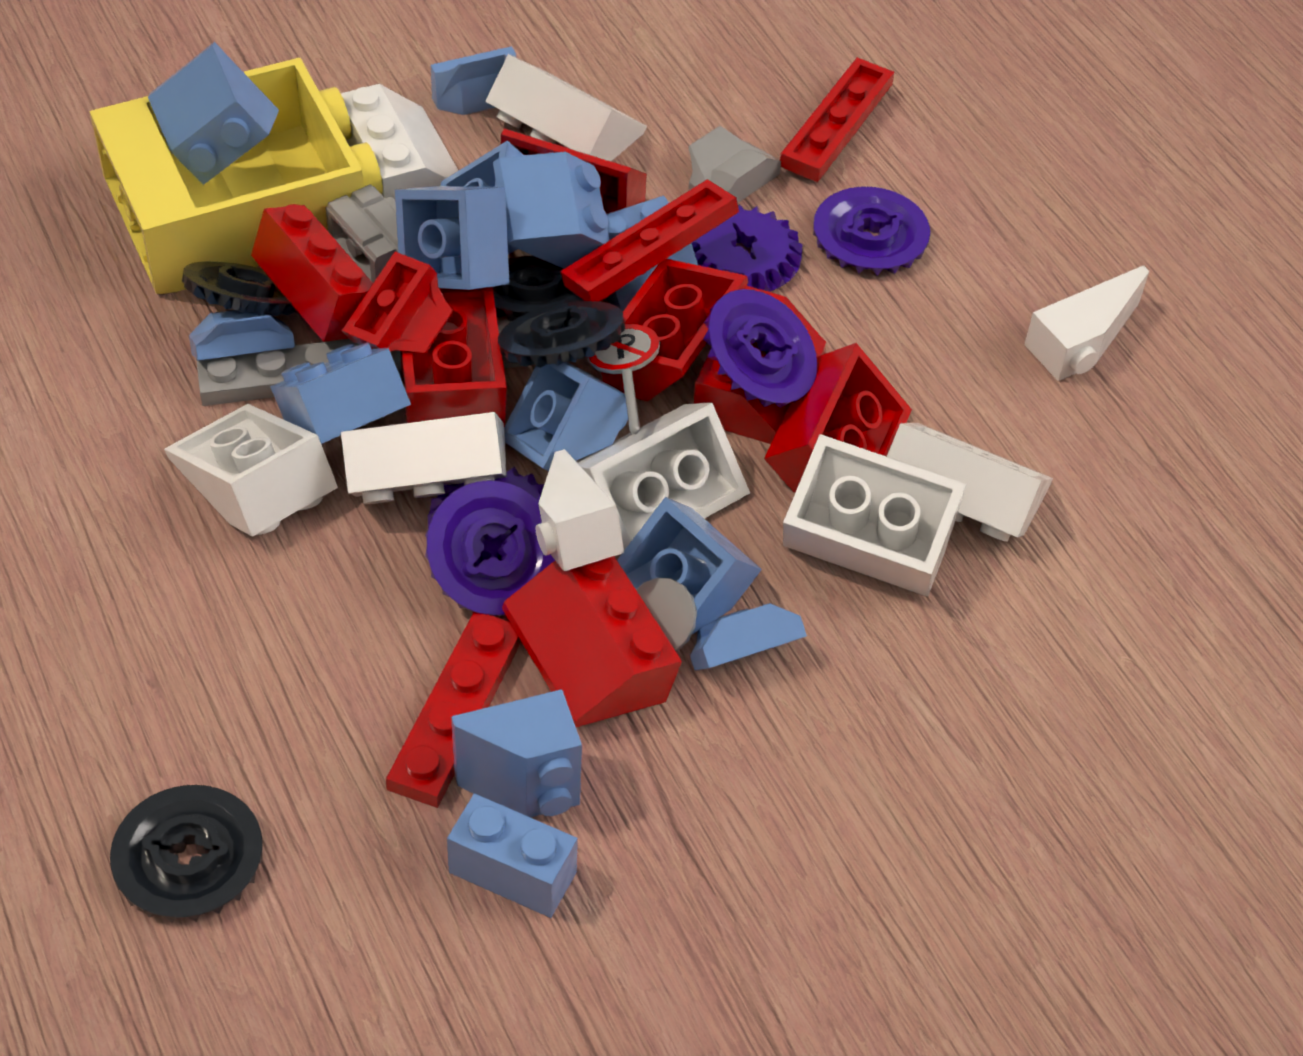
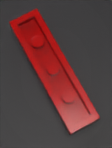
M856 57L781 152V168L819 182L893 85L895 72Z
M706 179L563 269L561 275L564 286L584 301H601L607 298L610 294L739 213L737 197Z
M473 612L386 777L387 791L436 808L439 807L455 775L451 716L490 706L521 644L520 638L509 621L488 614Z

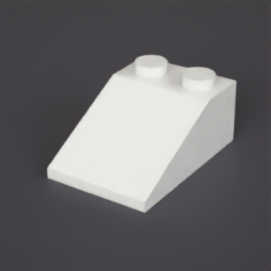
M250 404L242 406L164 449L169 460L230 525L252 537L273 531L280 525L282 519L298 510H306L318 505L324 495L338 488L317 434Z

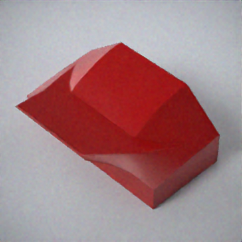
M395 251L342 329V332L355 343L360 345L369 343L371 349L389 348L390 352L400 350L427 353L452 315L453 310L438 287L437 272L432 266Z

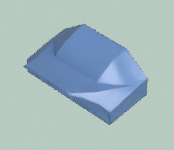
M512 46L430 65L432 100L437 109L466 115L496 108L485 101L508 54L516 57Z
M239 310L210 313L189 335L191 354L198 361L295 347L293 332L281 320L270 314L259 316L250 312L241 313Z
M769 603L750 610L744 609L719 617L700 628L697 634L696 645L690 654L694 670L708 669L806 637L807 635L800 615Z

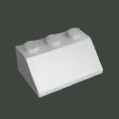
M508 54L485 101L500 109L496 117L519 129L522 123L532 127L531 137L553 144L557 141L569 149L608 161L616 158L643 135L647 128L641 122L558 77Z
M381 84L341 93L351 125V138L346 141L349 146L365 142L370 145L380 169L383 183L382 196L385 199L392 197L395 200L396 189L440 186L441 181L459 171L423 107Z
M713 403L684 404L642 426L637 434L629 433L614 441L611 446L576 461L616 504L624 550L665 497L693 508L705 519L750 494Z
M495 412L341 432L348 493L356 497L362 496L363 504L394 501L393 492L413 489L415 498L445 494L444 485L464 483L465 486L478 481H495L497 478L506 477L504 424Z
M900 423L887 457L965 483V492L955 521L961 522L964 515L982 522L981 532L1008 542L1010 535L1018 538L1025 534L1053 480L1049 476L919 423Z
M820 434L783 522V546L928 597L945 554L966 484Z

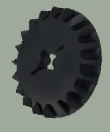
M533 255L509 258V284L493 286L496 316H507L509 321L547 306L584 301L564 286L561 275L563 268Z
M211 261L192 263L184 268L182 277L184 288L197 298L206 299L209 304H218L224 306L225 309H235L241 313H255L259 316L262 314L273 316L281 314L290 315L298 312L261 268L237 263Z
M575 301L551 305L529 312L506 325L498 335V345L501 354L506 356L509 362H519L522 366L535 364L541 368L547 364L559 366L563 362L568 361L576 363L579 358L593 357L596 351L607 350L611 343L618 341L621 338V333L625 330L624 316L621 309L617 306L599 301Z
M206 785L172 787L143 800L123 819L113 837L110 850L112 875L118 890L123 893L130 906L136 905L141 908L149 918L155 914L165 917L171 923L176 918L189 917L197 922L202 914L211 911L220 914L223 906L231 900L240 901L244 888L249 883L255 882L257 868L262 863V833L253 812L235 795L220 788ZM187 845H196L197 853L202 856H192L189 864H180L178 855L174 853H183Z

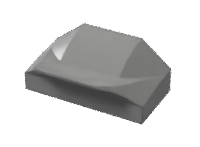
M718 126L688 147L692 162V175L688 191L708 179L737 197V203H739L780 175V160L760 148L740 140L722 126Z

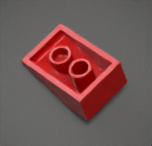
M493 287L471 290L439 288L453 310L452 315L427 353L400 351L402 383L411 405L404 407L406 423L495 412L505 427L507 387L502 354L498 345L499 330Z

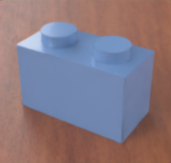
M474 793L447 837L449 873L552 918L577 873L578 838Z

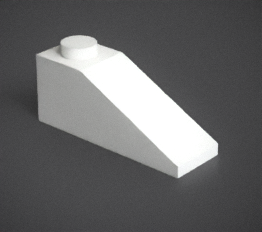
M1143 265L1033 312L1024 345L1057 381L1076 373L1083 374L1098 362L1139 304L1149 270Z
M565 449L556 451L538 503L542 523L536 525V536L545 556L551 554L560 567L567 571L624 553L616 504Z

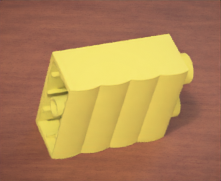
M300 57L244 71L247 77L279 109L270 134L204 185L170 152L148 96L89 111L103 176L156 294L185 290L186 288H184V283L182 282L183 271L187 265L192 263L211 261L258 267L259 265L253 259L251 253L265 208L286 207L290 204L305 205L328 231L326 216L328 202L345 195L351 197L352 192L370 184L382 195V177L372 148L367 142L349 146L346 141L351 138V125L340 91L336 87L319 91Z

